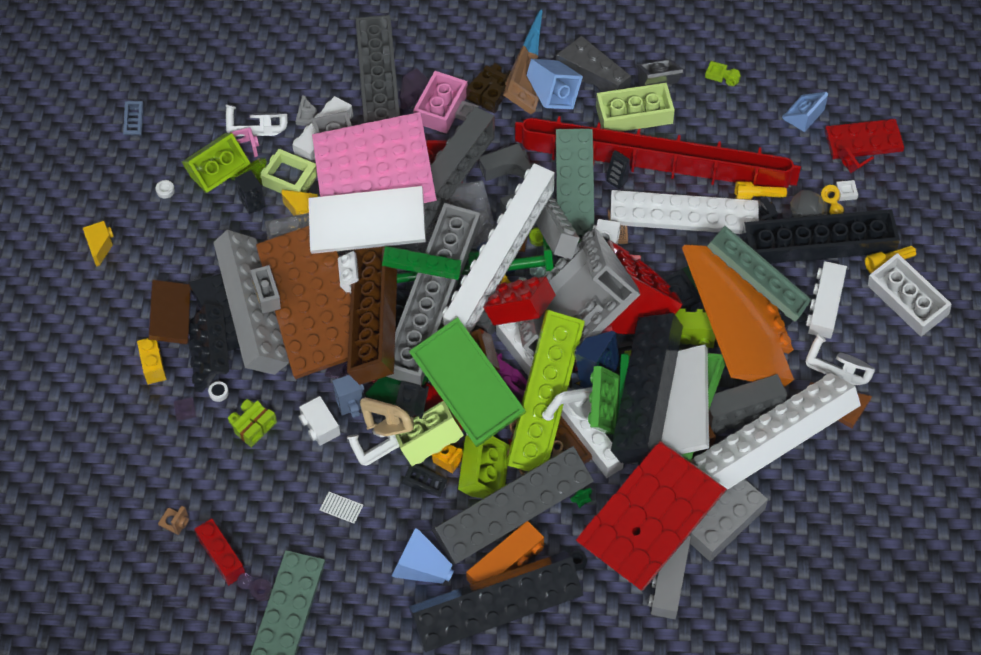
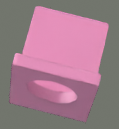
M251 127L230 132L234 137L239 134L245 135L241 139H236L237 142L244 143L250 141L254 157L258 156L256 147L259 146L257 136H253Z

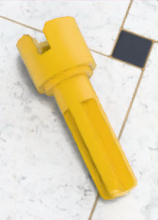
M736 181L734 194L737 195L735 199L751 200L753 197L760 196L786 197L787 188L754 186L752 182Z
M909 246L887 254L877 252L868 255L865 258L866 269L872 274L897 253L904 260L915 257L916 248Z

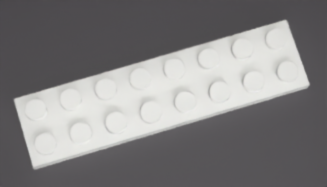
M612 190L610 221L620 222V225L706 232H719L726 226L733 233L742 234L744 222L759 221L758 200Z

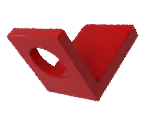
M848 146L838 152L842 164L847 167L850 173H853L874 159L872 156L859 164Z

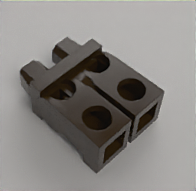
M496 63L490 67L486 65L483 71L466 88V100L478 106L481 105L482 108L495 114L500 103L506 98L503 94L506 87L505 83L511 70L504 74L500 65Z

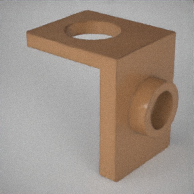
M181 506L178 512L168 508L158 522V525L179 535L189 521L186 508ZM169 516H174L171 521L172 525L166 523V519Z

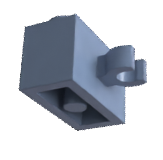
M350 375L332 380L335 399L341 415L351 413L352 418L360 416V400L365 397L363 384L359 385Z

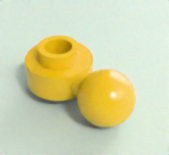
M834 185L825 186L821 191V197L826 203L831 205L829 208L830 215L843 214L844 208L838 203L841 197L840 190ZM834 192V197L829 198V193Z

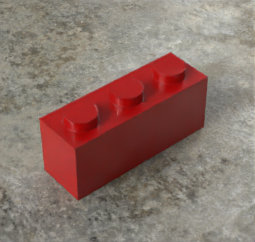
M213 519L194 529L199 542L228 586L246 576L242 563Z

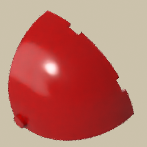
M608 240V245L637 285L640 296L607 327H612V331L619 334H635L638 317L669 313L676 314L683 304L676 292H670V285L640 259L635 261L629 255V251Z

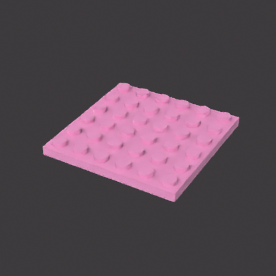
M421 112L312 134L320 197L422 186L424 203L437 201Z

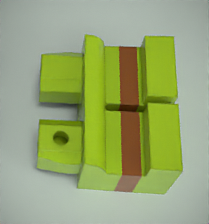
M246 399L241 405V410L245 413L240 416L233 412L228 417V421L233 427L235 434L252 448L264 436L263 433L266 434L277 423L275 413L270 409H265L259 401L254 403Z

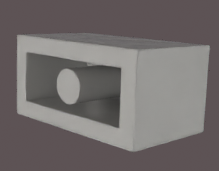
M270 266L250 270L251 281L261 313L281 309L280 297Z

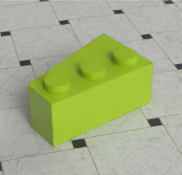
M679 309L675 315L683 325L680 342L682 344L705 345L707 348H714L716 337L707 313L703 309H697V312H686V309Z

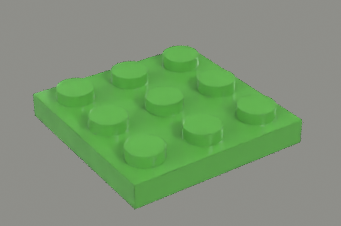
M594 366V371L591 373L593 388L589 400L592 405L591 412L588 415V422L591 428L614 435L618 417L620 375L602 366Z

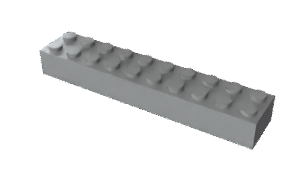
M444 203L425 254L462 260L460 276L458 280L417 273L395 332L394 374L386 377L418 384L421 387L425 374L409 351L443 327L442 313L445 307H449L452 303V296L457 289L480 226L479 212Z

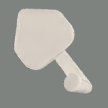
M226 104L227 133L251 127L253 136H274L283 132L287 127V113H254L250 115V118H260V125L234 126V109L236 107ZM279 117L280 125H271V118Z
M816 334V338L806 358V365L826 375L832 373L852 385L867 384L871 380L875 368L858 358L845 353H839L836 359L845 363L843 368L817 358L818 351L826 340L820 334ZM856 368L865 370L863 377L854 374Z
M593 387L578 390L569 388L566 392L557 394L542 413V417L548 421L552 420L559 406L566 404L576 418L583 421L588 420L592 405L590 404L589 396Z
M374 429L372 430V432H373L374 435H376V436H378V437H385V436L376 434V433L374 432ZM359 435L347 436L359 463L365 466L399 447L396 436L391 435L387 436L388 439L364 453L358 441Z

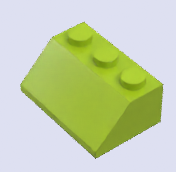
M224 133L182 161L190 177L206 193L251 164L232 133Z
M466 435L458 490L471 497L484 498L505 486L509 444L492 436L476 447L470 437Z

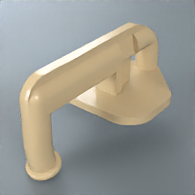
M366 397L360 400L367 430L374 428V432L378 435L391 436L410 432L414 429V418L410 417L400 407ZM371 412L384 415L386 419L377 424L374 422Z

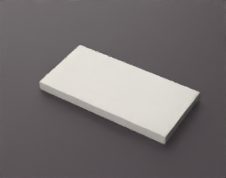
M417 186L309 198L310 252L315 254L426 242L423 187Z
M705 345L678 351L661 442L680 455L709 448L708 348Z

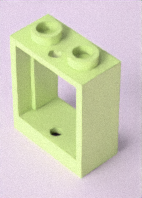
M278 149L276 154L271 156L267 167L261 171L262 184L264 187L279 193L282 190L307 193L317 178L316 163ZM281 163L304 171L295 185L273 176Z

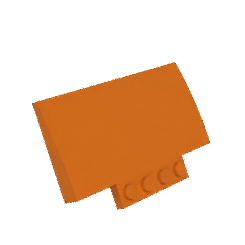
M684 245L682 250L730 377L754 382L778 374L784 387L791 383L794 378L784 353L789 354L794 349L791 344V338L784 327L785 324L778 312V307L773 305L763 294L759 293L734 269L727 266L720 257L713 254L707 246Z

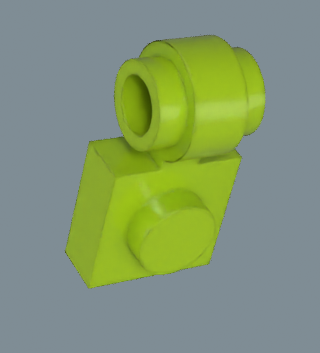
M711 61L705 73V78L721 83L723 78H725L729 86H735L738 84L741 75L737 69L727 70L728 65Z

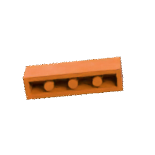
M528 521L525 522L466 572L467 581L470 584H474L526 565L533 554L537 555L543 550L544 536Z

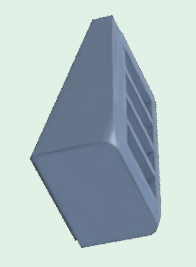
M125 101L123 135H142L143 101ZM130 110H139V112H130ZM130 116H138V118H129V117H130ZM129 122H138V124H129ZM128 128H138V130H128Z

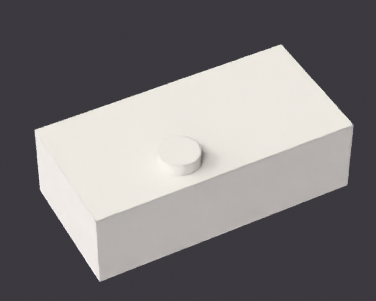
M898 253L869 275L868 287L921 337L950 313L952 304Z

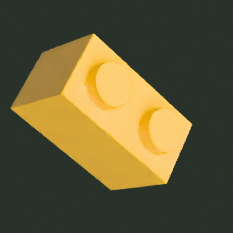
M148 338L138 340L141 364L147 384L167 380L158 341L148 340Z

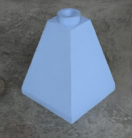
M415 528L392 577L443 584L445 580L449 582L454 570L451 569L452 564Z

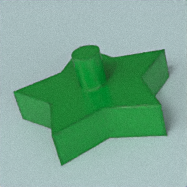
M592 489L578 490L576 495L570 499L571 502L577 503L579 508L585 503L592 502L590 498Z

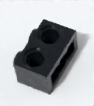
M251 170L235 177L239 199L249 214L266 207L262 186Z

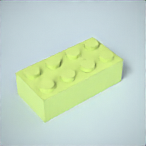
M667 83L601 92L596 95V109L602 129L622 132L673 124L675 110Z

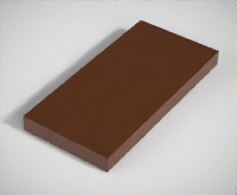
M152 280L148 340L180 344L188 343L189 284Z

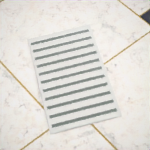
M328 492L320 511L355 523L363 504Z

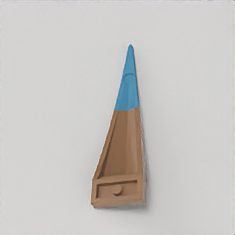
M542 10L535 17L506 80L503 96L529 114L535 112L539 100L526 75L531 59H538Z

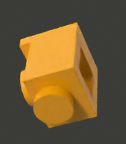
M449 444L440 452L432 454L433 463L453 474L462 462L463 451L461 448H456Z

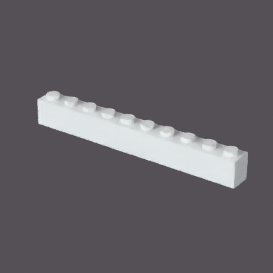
M518 322L496 325V335L529 377L534 357L522 347ZM564 404L561 416L591 453L592 460L604 476L608 478L623 469L624 463H620L611 452L612 442L604 432L591 428L588 420L583 421L576 418L566 404Z

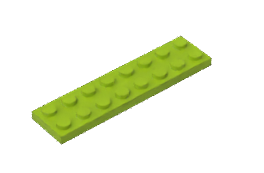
M546 310L521 404L526 413L517 420L506 466L530 471L550 459L564 404L559 406L554 413V418L550 421L545 420L542 417V413L557 394L566 392L568 389L576 358L574 353L580 343L584 320Z

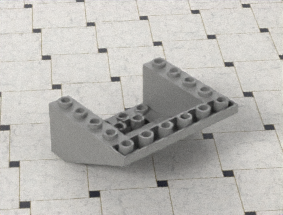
M596 228L584 234L582 240L577 244L572 259L560 258L556 262L555 267L543 275V277L546 276L556 294L546 310L585 321L579 345L582 344L585 338L599 335L640 296L637 285ZM545 312L541 318L518 322L522 347L533 357Z

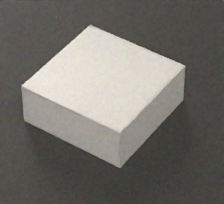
M854 180L836 182L835 186L841 193L839 201L855 200L858 198Z

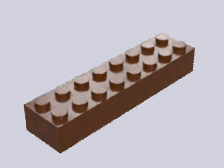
M385 246L353 249L357 258L359 280L351 284L347 373L359 385L394 374L397 269L382 266Z

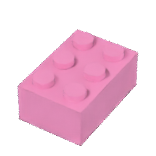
M434 71L413 109V113L421 112L423 126L446 134L448 133L456 118V111L461 102L466 99L467 81Z

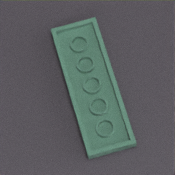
M556 129L557 203L579 237H583L594 226L593 129Z
M724 226L707 246L713 254L720 257L727 266L734 269L744 280L749 282L759 293L763 294L794 322L801 316L812 300L728 227Z
M285 551L251 655H296L326 563L325 559Z

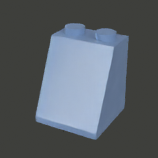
M531 59L526 76L543 107L574 109L583 76L558 60Z

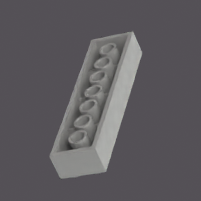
M226 230L213 243L244 366L247 369L275 375L289 363L275 311L261 313L251 281L250 270L262 267L256 244H258L257 239Z

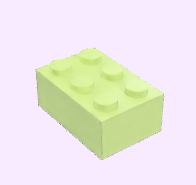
M442 401L425 411L422 419H419V416L415 417L414 429L412 431L396 434L395 436L401 451L411 466H414L415 464L422 463L430 455L440 452L447 445L457 442L464 434L457 419L446 403Z

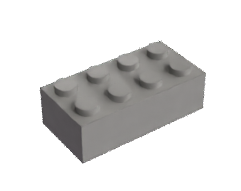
M742 480L726 490L689 535L691 536L690 544L711 562L766 509L768 499L748 481Z

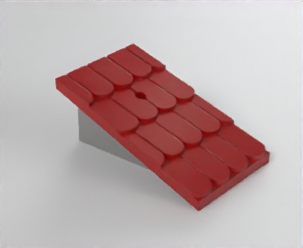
M660 441L643 462L637 466L616 494L595 515L576 541L643 591L726 492L727 488Z

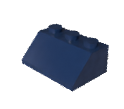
M609 331L585 338L582 344L576 347L574 355L576 356L580 387H593L591 373L594 371V366H602L614 373L619 368L616 332Z

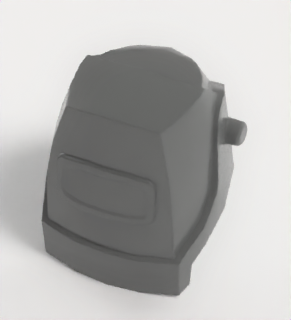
M800 191L790 202L793 218L829 215L827 203L813 191Z

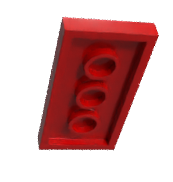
M896 119L825 127L832 159H841L838 152L847 146L854 157L903 152L904 150Z

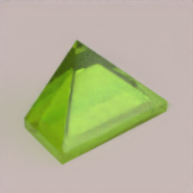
M258 158L230 178L235 181V177L251 170L262 186L260 175L263 168H266L267 161L265 158Z

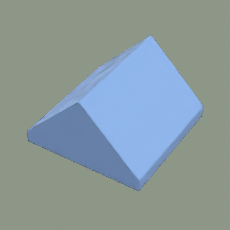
M820 92L801 95L782 118L805 132L825 110L828 93Z

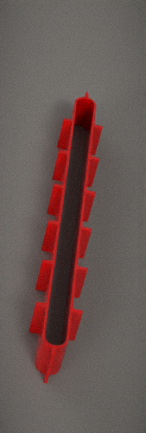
M558 116L557 122L536 118L515 122V142L522 143L523 147L527 150L552 154V160H555L556 129H593V166L595 161L610 163L612 154L616 150L630 159L629 166H632L631 172L633 173L635 167L671 172V179H674L675 173L712 179L711 185H714L715 180L734 183L736 181L752 182L754 186L788 188L789 185L797 186L801 166L794 165L793 161L789 158L761 154V147H759L758 153L722 148L721 141L718 142L717 147L680 141L681 135H678L677 140L640 135V129H638L637 134L600 129L599 122L597 128L561 123V116Z

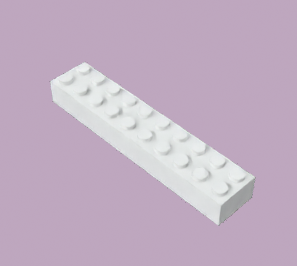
M535 163L531 169H527L523 183H519L515 190L516 195L513 199H509L506 205L507 210L499 216L497 227L490 231L487 244L481 246L478 259L473 260L470 266L471 271L468 276L465 275L463 277L459 291L456 290L451 299L452 303L449 307H445L442 313L444 326L458 317L469 333L472 332L484 312L483 307L487 303L488 298L495 292L496 287L502 281L554 191V172Z
M832 373L825 375L822 379L809 385L800 393L793 395L784 403L777 405L774 409L761 415L758 419L745 425L734 434L729 435L723 441L713 445L702 454L695 456L691 463L728 490L861 406L856 387Z

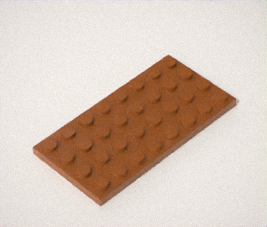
M309 226L256 244L262 267L270 266L280 297L281 309L275 310V314L294 378L298 379L348 361L350 292L346 293L340 287L338 251L312 254L310 252Z

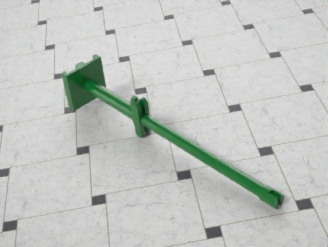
M543 237L544 255L515 258L507 271L546 266V272L551 271L554 268L553 254L545 238ZM479 251L470 252L468 256L469 265H465L462 275L469 274L473 260H477L479 257ZM418 272L397 274V283L415 281Z

